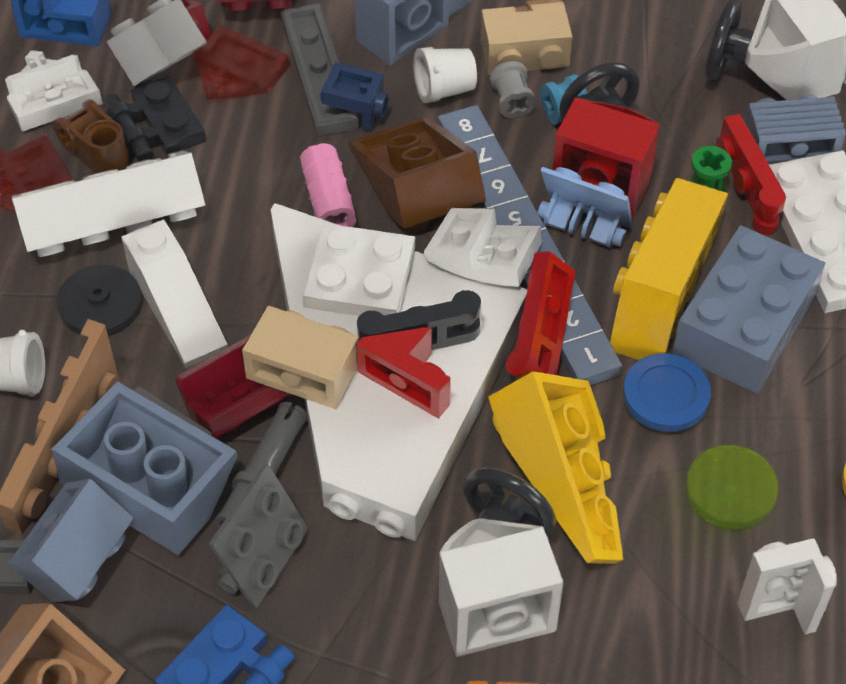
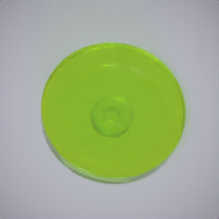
M722 445L704 451L693 461L686 481V491L692 507L705 520L724 528L742 529L760 523L771 513L778 495V481L770 464L756 452L740 446Z

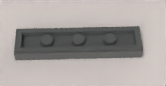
M320 3L280 10L281 22L316 136L358 129L356 112L321 103V90L334 63L340 62Z

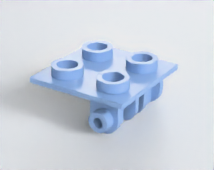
M545 167L541 168L542 178L550 203L542 201L537 212L540 218L544 220V225L565 232L570 221L568 233L574 235L584 213L588 215L581 231V238L587 239L592 230L589 237L592 242L608 248H612L613 245L618 247L623 245L627 230L622 229L621 226L632 229L633 222L629 198L624 195L622 189L606 182H599L598 186L582 181L579 174L566 168L557 167L555 171Z

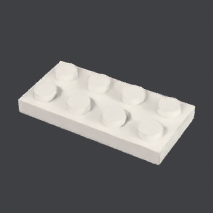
M842 150L769 165L786 195L784 208L780 213V223L792 247L826 262L816 293L824 313L846 309V154Z

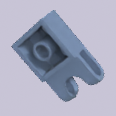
M354 0L356 41L391 66L448 27L449 17L473 0Z

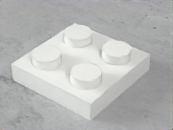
M323 223L303 293L304 308L357 316L371 310L378 311L383 315L400 312L415 251V236Z

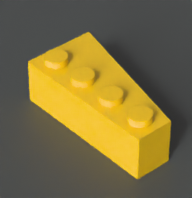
M679 178L675 179L668 194L660 193L653 217L648 216L640 242L635 241L627 262L628 268L621 267L614 284L613 294L620 296L610 344L615 353L640 360L649 355L668 352L670 337L674 338L677 332L678 323L686 302L689 303L699 272L703 269L719 230L728 193Z

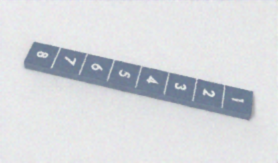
M478 105L438 116V124L477 152L486 201L479 203L481 209H495L496 225L540 226L542 244L537 253L551 251L565 262ZM532 263L521 282L525 289H528V277L531 273ZM574 279L560 357L571 378L587 380L590 385L620 376L623 366Z

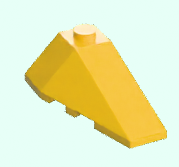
M532 371L488 396L493 411V424L500 434L502 442L532 485L550 503L557 521L587 563L616 564L623 561L616 507L606 496L604 481L611 478L610 465L604 460L601 461L598 442L606 439L604 424L589 381Z

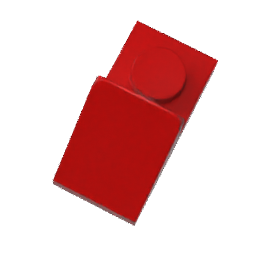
M418 328L362 337L356 344L358 373L438 419L450 406L451 377L446 375L439 366L426 362L431 356L432 330L430 328Z

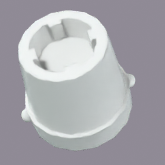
M426 47L416 50L413 61L414 79L419 97L424 103L437 102L441 98L475 89L477 68L470 49H434L433 47Z
M20 330L15 336L0 338V391L17 392L30 397L35 396L40 392L45 377V354L39 335L35 332Z

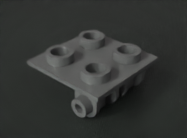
M263 464L209 543V546L223 564L219 570L221 578L218 581V586L232 595L240 589L251 606L256 609L269 589L274 585L276 578L309 529L269 464Z

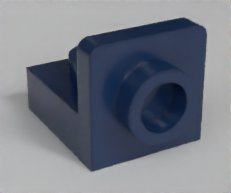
M334 63L321 90L322 104L362 113V130L370 132L377 117L383 118L387 111L389 94L384 92V74Z

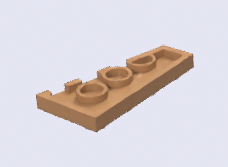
M90 319L86 321L80 335L82 338L87 339V342L78 359L72 356L68 357L60 373L65 380L56 403L46 400L37 418L39 421L36 428L37 441L35 445L24 443L0 491V517L4 527L23 534L30 521L37 519L41 515L47 502V494L56 480L59 479L52 448L117 381L120 383V377L117 373L104 324Z

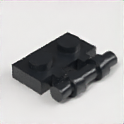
M170 76L130 90L133 103L122 102L117 94H111L104 99V105L107 109L106 114L122 127L127 151L130 154H134L139 162L152 159L154 155L152 149L161 146L168 157V154L184 151L206 142L203 126ZM145 121L148 128L137 127L136 124Z

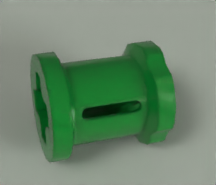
M704 146L697 149L692 156L691 166L694 174L690 176L689 182L725 192L726 183L724 177L728 175L732 165L730 155L724 149L716 146Z

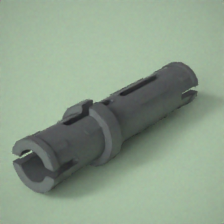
M280 403L277 413L245 470L238 472L232 481L233 491L222 511L215 519V524L218 528L221 527L264 463L269 464L276 475L302 425L305 424L308 418L306 412L300 406L296 405L291 416H289L287 413L292 403Z

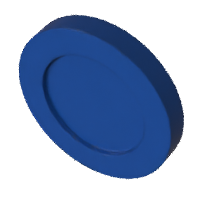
M668 353L649 355L637 361L627 372L623 387L624 403L630 414L641 424L664 432L681 431L697 424L706 414L711 398V386L703 370L685 357Z

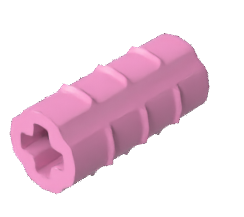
M325 143L308 147L301 154L300 161L305 184L309 191V199L314 209V216L337 225L353 227L356 223V217L351 200L352 195L349 193L346 184L347 178L344 177L342 162L339 160L336 148Z

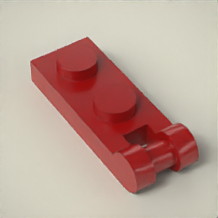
M736 114L724 117L720 137L716 139V147L724 149L732 159L731 172L735 188L739 194H744L754 212L753 229L762 235H772L779 227L780 213L783 211L786 201L785 192L742 116Z
M551 251L534 253L531 273L528 277V289L523 315L519 323L517 346L506 360L507 372L517 379L524 377L532 371L557 375L576 271Z

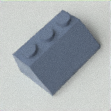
M118 381L52 448L59 481L62 485L69 482L92 479L134 517L129 526L176 555L183 551L210 520L237 458L236 450Z

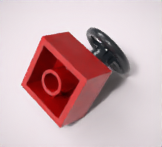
M605 63L595 66L578 76L568 86L562 96L560 115L563 121L555 136L552 170L555 171L557 167L566 168L579 174L582 181L598 186L599 182H606L619 187L624 191V195L629 198L633 221L651 182L660 124L650 117L630 109L637 98L640 88V81L636 71L626 64ZM605 77L600 86L595 87L588 94L578 96L588 85ZM624 78L627 88L621 98L615 87Z

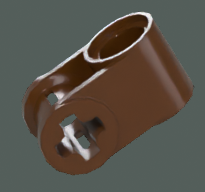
M92 99L83 102L82 109L67 118L58 117L53 120V130L63 147L71 154L76 155L94 174L115 169L120 171L127 169V166L130 165L122 127L103 112L101 107Z

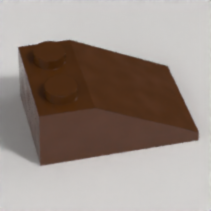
M428 116L349 141L351 152L387 213L404 229H416L427 226L431 223L432 219L448 214L451 208H472V205L486 201L477 152Z

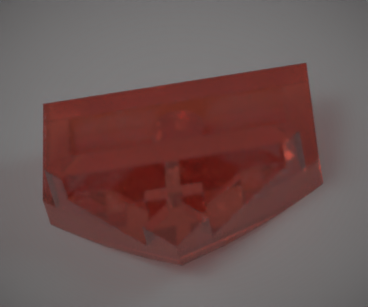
M218 25L202 50L194 51L206 99H226L269 93L291 65L287 54L221 25Z
M46 134L8 153L3 148H0V206L15 210L12 196L72 181Z

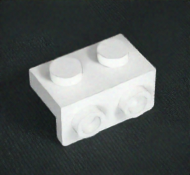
M814 538L785 545L783 542H775L762 547L756 553H753L737 602L744 620L747 621L794 609L804 634L816 632L837 584L834 565L828 556H822Z

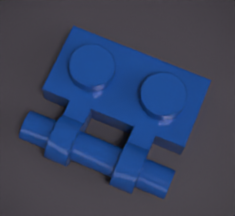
M226 605L156 678L155 684H231L243 670L250 675L243 684H279L285 677L283 671L295 657L283 644H279L268 657L259 655L258 653L268 644L266 633Z

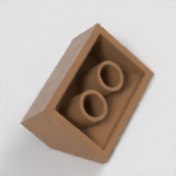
M51 603L21 604L0 632V684H116L125 672L123 667Z

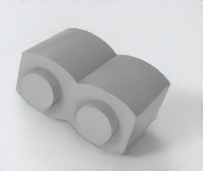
M158 0L147 8L150 15L142 21L135 23L130 18L110 30L114 37L108 40L107 44L135 87L207 44L181 0H174L173 2L171 0Z

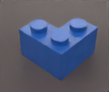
M10 0L19 36L25 38L99 47L112 14L109 0Z

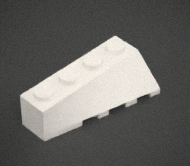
M179 151L168 154L169 158L145 160L127 166V169L104 171L84 177L81 181H67L12 196L27 252L37 250L39 257L64 251V242L81 238L83 245H88L109 239L108 231L125 227L127 233H132L153 224L152 219L169 215L170 221L176 222L197 216L195 208L205 206V201L192 153Z

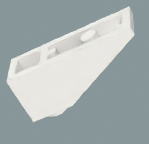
M163 219L122 236L129 272L136 279L140 291L185 368L207 360L228 348V344L185 253L165 220Z

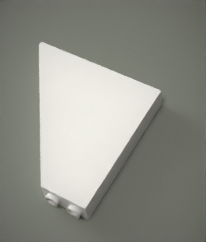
M274 203L271 208L273 236L287 311L298 312L307 319L328 326H340L350 333L358 335L357 315L304 308L303 293L323 223H334ZM414 251L400 312L415 306L425 307L452 301L454 295L462 290L474 291L481 298L479 336L471 342L431 350V356L426 362L434 363L446 375L451 377L450 406L439 419L358 373V369L337 409L304 399L324 507L329 508L332 513L346 520H353L355 518L371 524L387 536L394 538L402 536L416 541L519 334V323L523 315L527 289L484 283L462 277L436 266L425 259V254Z

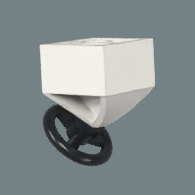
M730 0L726 4L717 24L707 57L705 74L708 80H717L723 72L727 60L730 59L743 64L746 63L763 81L787 100H796L806 95L822 98L840 93L846 73V17L833 0H765L755 31L747 28H738L742 13V3L740 0Z
M487 467L472 470L464 479L463 491L466 500L478 516L475 520L470 521L456 531L444 544L439 555V605L456 657L555 632L557 630L563 589V580L547 539L553 533L556 526L555 513L550 503L535 487L514 474ZM487 483L493 493L488 503L480 494L479 484ZM510 490L526 500L532 507L523 504ZM524 520H526L534 525H527L522 523Z

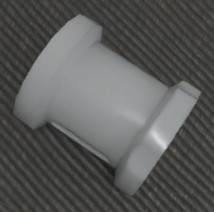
M508 61L498 65L493 69L489 77L492 87L498 91L500 96V113L507 118L523 117L535 108V94L531 89H528L526 84L528 77L526 68L517 61Z

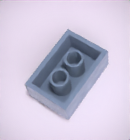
M740 225L680 318L672 354L685 357L699 367L758 394L814 300L826 262Z

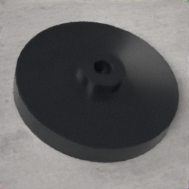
M94 265L75 272L62 284L57 295V307L62 322L68 329L80 335L88 319L104 324L108 336L117 334L134 322L142 305L141 292L136 279L126 270L112 265Z

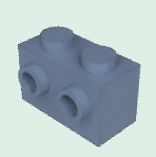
M92 479L65 483L8 562V565L51 602L81 599L95 586L98 580L96 572L105 559L116 553L124 543L126 538L124 531L134 517Z

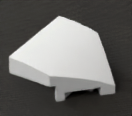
M30 51L25 57L27 63L25 68L20 73L8 76L5 79L9 91L7 100L22 132L52 122L58 117L64 118L82 109L83 102L88 99H92L98 105L103 104L98 87L87 70H81L77 55H71L59 60L46 59L41 51Z

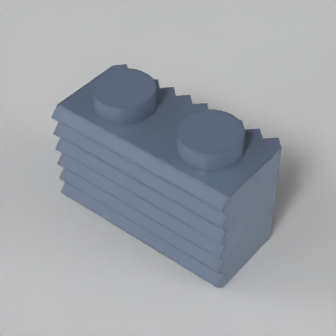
M806 95L796 100L776 101L771 98H765L756 103H748L744 122L769 165L842 150L846 129H844V122H842L841 116H839L835 97L818 98L814 95Z

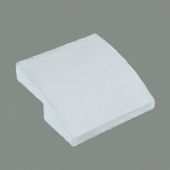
M451 208L424 250L425 259L440 268L468 279L502 286L519 287L533 261L534 253H537L542 244L541 227L496 225L495 209Z

